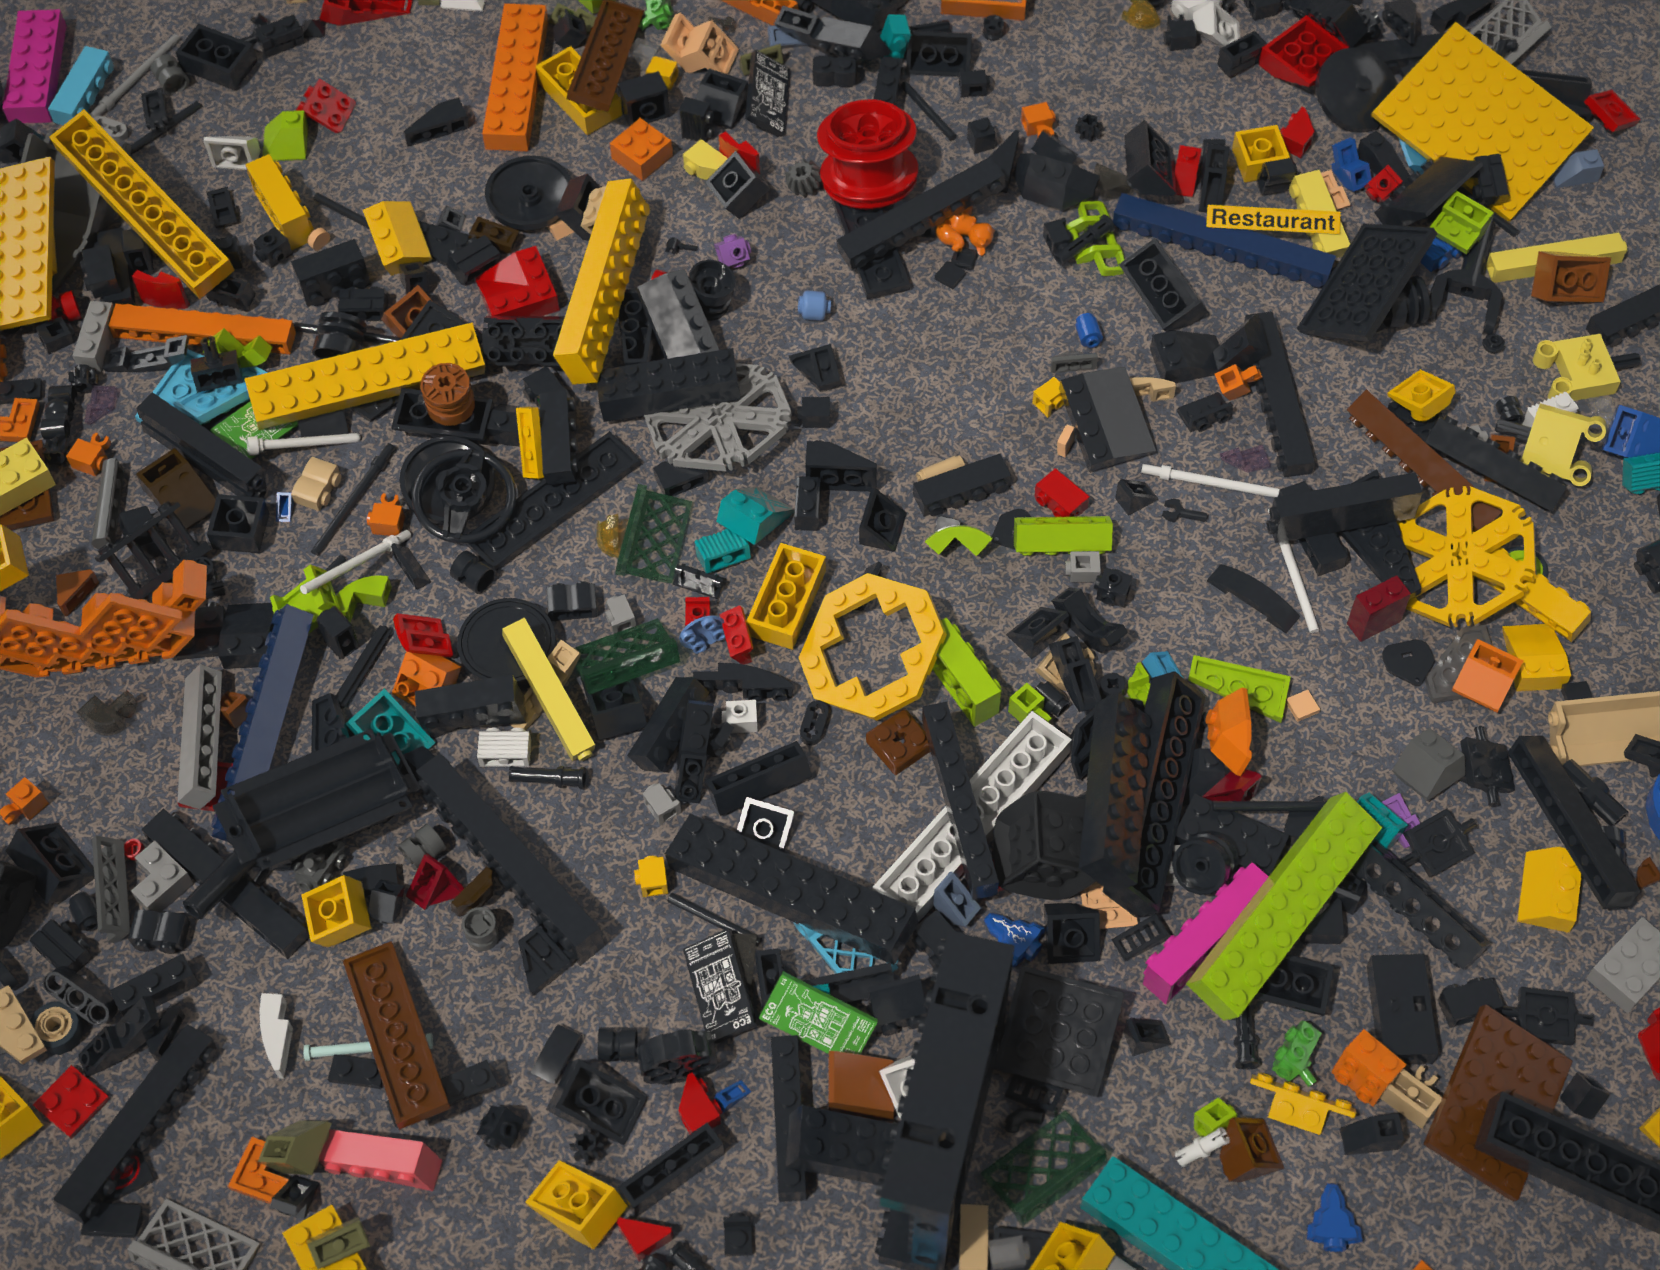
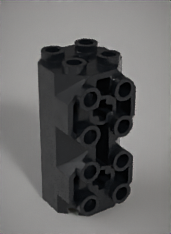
M486 316L483 323H488V328H483L482 332L483 355L487 356L485 364H496L497 366H516L517 364L560 366L553 354L565 316Z

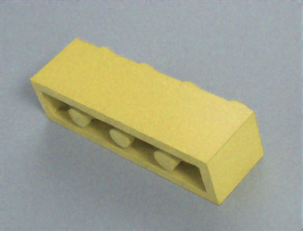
M1320 170L1294 176L1289 192L1291 197L1295 198L1298 210L1336 211ZM1341 221L1340 234L1306 232L1307 236L1311 237L1313 249L1336 255V258L1342 257L1350 245Z

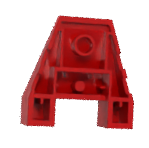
M324 0L319 20L343 26L406 15L410 13L412 0H408L406 10H404L406 0Z

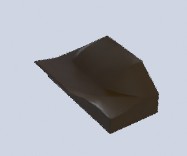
M477 216L469 232V239L473 237L480 238L486 235L492 245L500 253L505 254L511 253L519 231Z
M486 866L451 902V910L459 917L464 916L469 910L482 907L493 896L495 880L492 870Z

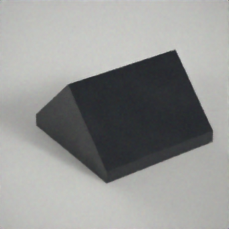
M876 488L871 489L859 527V544L895 552L907 512Z
M1040 607L1006 635L1033 659L1045 650L1049 644L1067 632L1069 614L1067 611Z

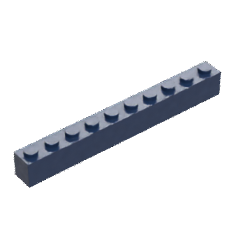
M1124 193L1121 194L1113 213V223L1120 230L1134 231L1143 237H1156L1164 243L1171 242L1180 245L1184 249H1195L1208 256L1222 257L1228 262H1239L1248 268L1256 267L1272 275L1279 274L1286 276L1292 281L1300 280L1309 283L1313 287L1324 286L1331 275L1336 255L1247 229L1206 227V217Z
M288 604L275 611L272 618L274 627L265 641V645L268 646L266 654H263L259 661L261 671L252 685V690H254L253 698H250L246 705L245 712L248 715L246 721H243L239 729V735H241L240 742L236 744L232 752L234 762L225 776V781H227L226 788L269 770L314 614ZM229 790V791L227 792V794H229V793H232V795L235 794L234 791H232V790ZM222 793L220 794L218 803L225 801ZM215 814L211 827L214 828L212 837L228 842L226 840L227 835Z

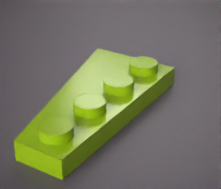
M1193 655L1188 681L1223 697L1242 687L1246 688L1249 708L1281 723L1291 676Z

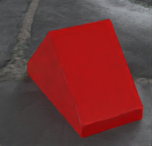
M620 1217L617 1219L618 1229L638 1261H641L645 1255H650L672 1241L673 1231L670 1227Z

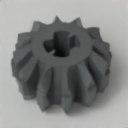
M803 159L800 163L795 161L794 166H788L789 170L785 173L786 185L796 196L801 194L805 197L807 193L813 195L814 189H820L819 184L822 183L820 177L821 169L813 160L807 162Z

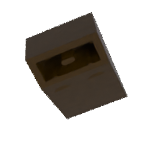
M176 448L136 473L142 489L158 507L167 501L170 503L179 502L181 506L174 513L187 530L212 514L216 501L215 497Z

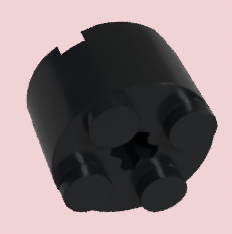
M1660 539L1639 548L1636 553L1637 561L1634 562V568L1639 575L1645 574L1648 578L1647 585L1653 594L1660 592Z

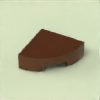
M1650 857L1646 858L1636 872V883L1640 890L1660 882L1659 870Z

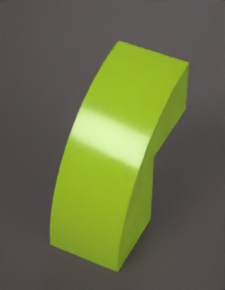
M224 328L213 336L216 339L219 353L237 351L241 368L253 367L265 362L273 348L261 336H257L244 346Z
M953 525L934 532L925 540V543L939 555L954 538H957L977 556L993 538L976 527Z
M369 576L358 579L345 586L336 595L341 608L340 612L350 623L357 603L379 607L386 606L392 588L389 576Z

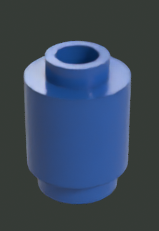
M1084 313L1077 317L1075 327L1081 345L1088 348L1098 346L1103 340V335L1097 318L1091 313Z

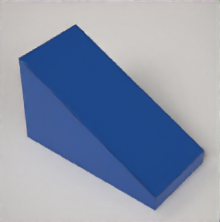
M277 492L276 522L291 521L294 503L291 493ZM279 517H288V519H279Z
M740 1080L717 1092L714 1099L720 1106L722 1114H724L750 1094L751 1091ZM741 1085L746 1092L743 1093L738 1086Z

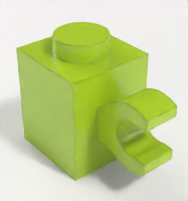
M1028 683L1024 684L1009 698L1008 712L1020 723L1031 711L1048 723L1052 719L1043 711L1045 698Z

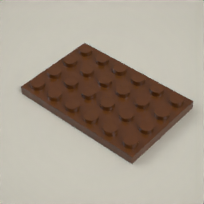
M1488 1005L1480 1006L1423 1145L1505 1198L1518 1201L1528 1173L1474 1149L1489 1099L1503 1091L1552 1114L1573 1061Z

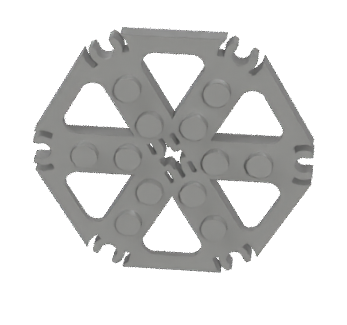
M736 363L738 376L745 377L739 382L741 400L644 415L657 455H660L661 459L668 456V462L670 464L673 463L675 467L726 471L725 464H727L729 470H733L732 464L734 462H740L741 466L744 467V458L747 459L749 465L786 434V430H788L787 421H791V409L777 376H774L773 372L766 375L765 367L760 368V365ZM769 392L773 394L778 408L752 407L748 405L761 394ZM664 422L687 424L667 441L662 440L658 430V426ZM736 429L766 431L769 435L753 449L747 450L743 448ZM710 436H713L720 454L718 459L711 461L688 457L693 450Z

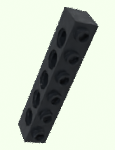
M1375 838L1351 868L1352 873L1369 883L1371 890L1378 896H1383L1396 913L1404 915L1409 920V924L1413 929L1426 935L1429 938V943L1434 948L1442 950L1449 956L1448 960L1454 966L1461 967L1463 970L1466 969L1490 945L1491 942ZM1375 863L1380 866V868H1381V875H1378V874L1375 872V870H1374V864H1375ZM1394 881L1399 883L1401 887L1400 893L1395 891L1393 887ZM1413 898L1420 903V910L1414 908L1412 904ZM1433 916L1436 917V918L1439 920V922H1440V927H1439V928H1437V927H1435V926L1433 925V923H1432V917H1433ZM1452 934L1459 938V946L1452 942Z

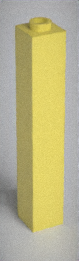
M1620 233L1493 252L1489 254L1486 268L1491 281L1496 283L1534 277L1538 251L1611 257L1610 264L1622 263L1624 255L1627 253V244L1622 240Z
M523 618L502 628L503 638L571 760L578 759L579 761H584L593 755L592 751L595 749V743L526 619Z

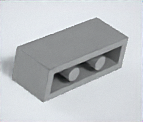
M90 301L73 353L76 365L86 364L95 369L96 372H102L106 350H109L113 337L108 326L114 309L113 303Z

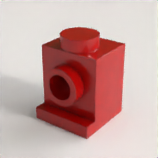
M1387 165L1364 187L1368 197L1379 203L1403 181ZM1380 181L1384 182L1385 188L1380 186Z
M685 597V627L698 618L711 616L710 597Z

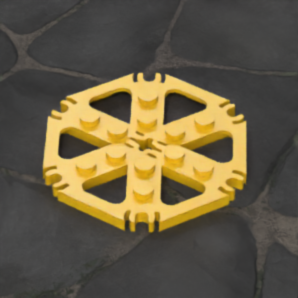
M1466 486L1463 487L1461 495H1455L1454 489L1450 488V497L1448 498V493L1445 489L1420 504L1415 518L1397 521L1401 538L1406 548L1431 558L1414 568L1421 586V594L1448 579V604L1446 607L1438 609L1418 601L1414 597L1408 601L1406 609L1450 627V619H1452L1454 627H1458L1457 622L1461 618H1465L1467 626H1471L1472 616H1474V625L1478 624L1525 596L1524 592H1528V586L1522 582L1524 580L1534 582V575L1536 576L1535 526L1531 517L1520 520L1521 517L1526 515L1521 505L1471 486L1470 495ZM1481 501L1503 511L1501 517L1473 533L1472 505L1475 502ZM1442 505L1446 507L1447 537L1418 526L1416 519L1436 506ZM1518 536L1524 538V559L1520 563H1513L1490 554ZM1460 547L1464 554V556H1462L1461 565L1459 563V560L1457 559L1458 553L1460 552ZM1474 576L1504 587L1505 591L1487 603L1477 605L1474 603Z

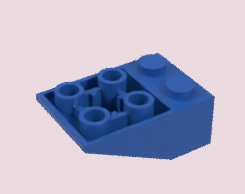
M1617 405L1601 450L1624 458L1659 453L1660 418Z

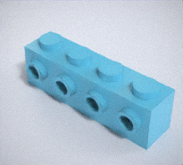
M88 46L84 47L48 108L54 123L65 125L83 109L88 111L90 106L94 104L98 92L103 88L105 80L114 68L108 51Z

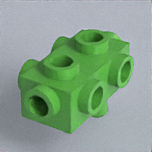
M646 0L647 10L645 14L647 16L640 21L639 27L644 30L651 23L657 30L669 27L673 20L672 15H674L671 1Z
M1305 1020L1300 1021L1297 1027L1291 1026L1284 1036L1286 1041H1284L1283 1045L1279 1047L1274 1055L1276 1060L1273 1063L1272 1070L1288 1082L1299 1074L1308 1087L1314 1084L1317 1080L1307 1067L1312 1063L1309 1057L1322 1033Z

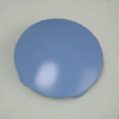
M705 616L692 621L680 634L679 640L681 645L692 649L696 654L704 652L707 645L725 638L722 627L724 620L718 616Z

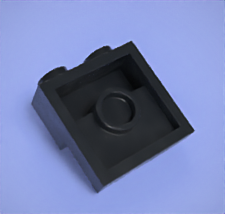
M210 602L205 607H199L195 610L194 637L176 654L177 660L216 657L219 655L220 633L226 614L223 605L220 606L218 603Z

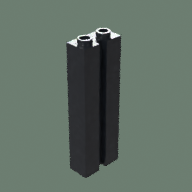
M152 392L136 408L139 418L142 419L143 432L169 450L176 448L188 463L237 496L257 498L265 496L267 486L263 469L259 464Z
M1416 472L1274 497L1273 505L1269 508L1270 519L1266 523L1269 535H1273L1275 543L1412 519L1416 516L1423 492Z

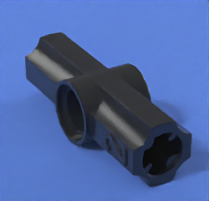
M1573 759L1563 764V768L1588 808L1592 809L1609 826H1615L1627 815L1628 811L1609 794V788L1603 780L1598 777L1592 778Z

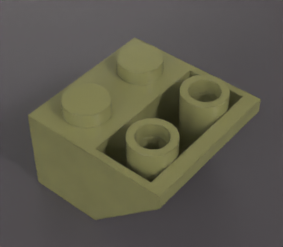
M299 1120L269 1135L258 1162L285 1174L312 1175L319 1164V1155L323 1145L329 1138V1129L332 1123L328 1121Z

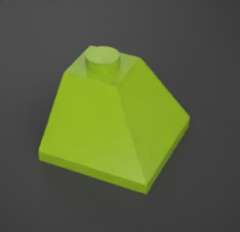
M282 111L265 126L263 156L270 154L273 161L306 160L308 123L304 111Z

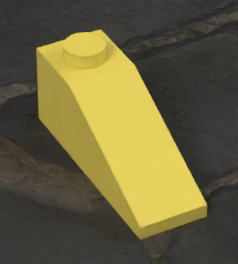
M702 139L683 154L686 172L705 180L728 159Z

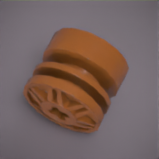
M440 363L427 370L421 379L420 389L430 418L436 423L445 426L464 422L472 415L475 408V398L471 389L470 379L467 372L459 365Z

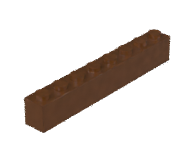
M1367 389L1346 409L1351 415L1348 419L1357 428L1362 425L1367 430L1365 435L1374 443L1377 441L1382 443L1384 446L1381 449L1390 458L1395 455L1400 460L1398 465L1405 472H1416L1420 485L1424 489L1429 486L1434 491L1432 496L1446 489L1448 498L1450 497V488L1454 489L1455 495H1461L1464 486H1466L1470 495V486L1475 488ZM1475 502L1472 505L1473 532L1502 516L1503 512L1487 503Z

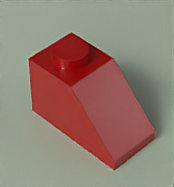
M1180 145L1175 168V195L1193 197L1202 148Z

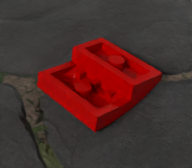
M726 131L719 135V151L721 154L729 158L737 151L760 174L759 152L746 140L738 144Z
M136 270L132 278L143 303L166 309H186L190 306L179 278L162 271L156 278L139 270Z
M399 613L394 616L393 621L396 633L407 652L444 657L453 656L450 636L443 633L441 619Z

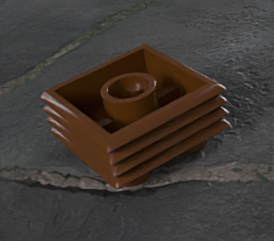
M905 708L866 733V743L894 775H898L931 752L925 730ZM896 739H899V740L904 739V743H901L900 741L895 742V740H896Z

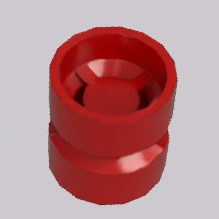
M73 291L62 293L57 299L52 296L51 319L47 321L60 316L63 320H68L69 322L82 318ZM61 307L62 311L57 312L56 309Z

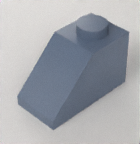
M1597 149L1576 152L1568 157L1551 177L1556 188L1598 182L1604 164Z
M950 871L934 890L933 905L943 918L951 924L966 927L981 909L978 903L972 900L971 894L954 872Z

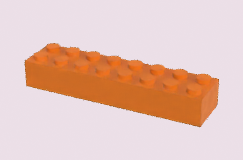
M504 3L482 132L485 150H529L539 86L536 65L542 63L548 28L546 5Z

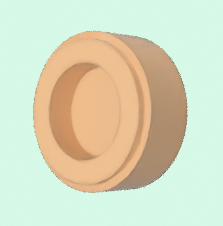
M317 228L310 234L308 245L315 251H318L329 243L330 234L323 228Z

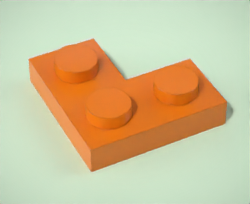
M14 399L10 416H0V441L19 442L27 438L30 442L40 406L37 399Z
M251 1137L228 1187L235 1192L271 1204L272 1197L289 1179L268 1172L269 1167L258 1162L265 1141Z

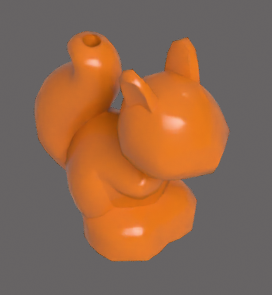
M973 206L936 226L939 240L946 245L952 246L953 251L959 252L963 249L964 240L961 235H968L971 244L977 248L980 256L985 254L986 247L991 244L995 232L989 223L976 224L977 220L972 216Z

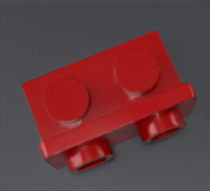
M737 606L719 614L720 618L724 620L722 627L730 657L740 664L752 662L750 653L753 649V644L743 607Z

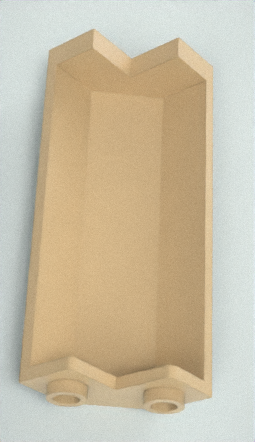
M1660 691L1556 701L1551 712L1548 713V722L1550 725V747L1561 765L1563 766L1564 763L1571 759L1579 766L1632 761L1625 758L1624 751L1635 734L1660 742Z

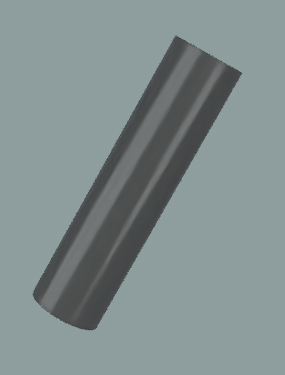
M116 458L106 459L102 464L92 536V546L96 549H100L107 543L113 545L116 540L125 473L124 468Z

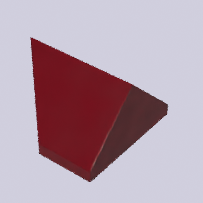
M1247 769L1244 770L1241 776L1230 771L1202 797L1210 801H1250L1255 797L1262 776L1257 772Z
M424 854L406 897L426 910L431 905L456 898L464 887L447 867L429 854Z

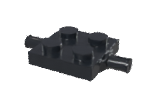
M1477 726L1474 728L1476 739L1465 737L1460 741L1462 753L1465 755L1468 786L1479 788L1487 793L1488 806L1496 807L1499 805L1498 792L1511 793L1515 790L1507 747L1503 744L1488 741L1485 727Z
M1448 808L1403 833L1412 852L1401 857L1400 861L1404 862L1410 858L1409 861L1404 863L1406 867L1418 861L1430 878L1474 853L1468 843L1466 833L1477 828V823L1468 827L1469 824L1475 821L1473 818H1470L1460 824L1452 817Z
M1520 987L1518 990L1517 1007L1504 1006L1500 1012L1503 1016L1515 1017L1518 1026L1544 1043L1572 1046L1575 1043L1576 1025H1593V1015L1577 1014L1574 1006V992Z

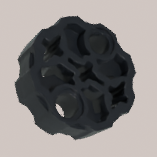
M684 1029L660 1034L650 1038L648 1042L637 1048L640 1073L643 1076L644 1082L648 1084L669 1085L684 1082L691 1072L699 1079L718 1067L714 1039H712V1034L707 1031Z

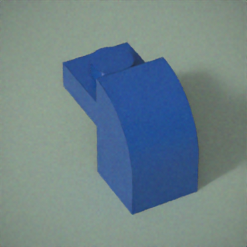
M1350 137L1332 145L1335 160L1331 164L1333 173L1346 189L1354 192L1363 188L1371 180L1369 163L1359 160L1355 139Z

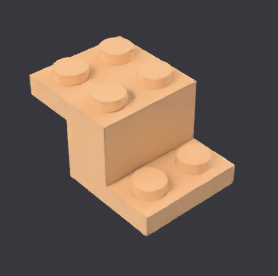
M681 12L674 15L660 45L687 73L707 68V70L713 69L728 74L739 50L712 20L694 27Z

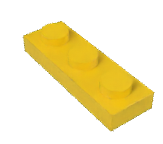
M538 407L516 408L523 478H544Z

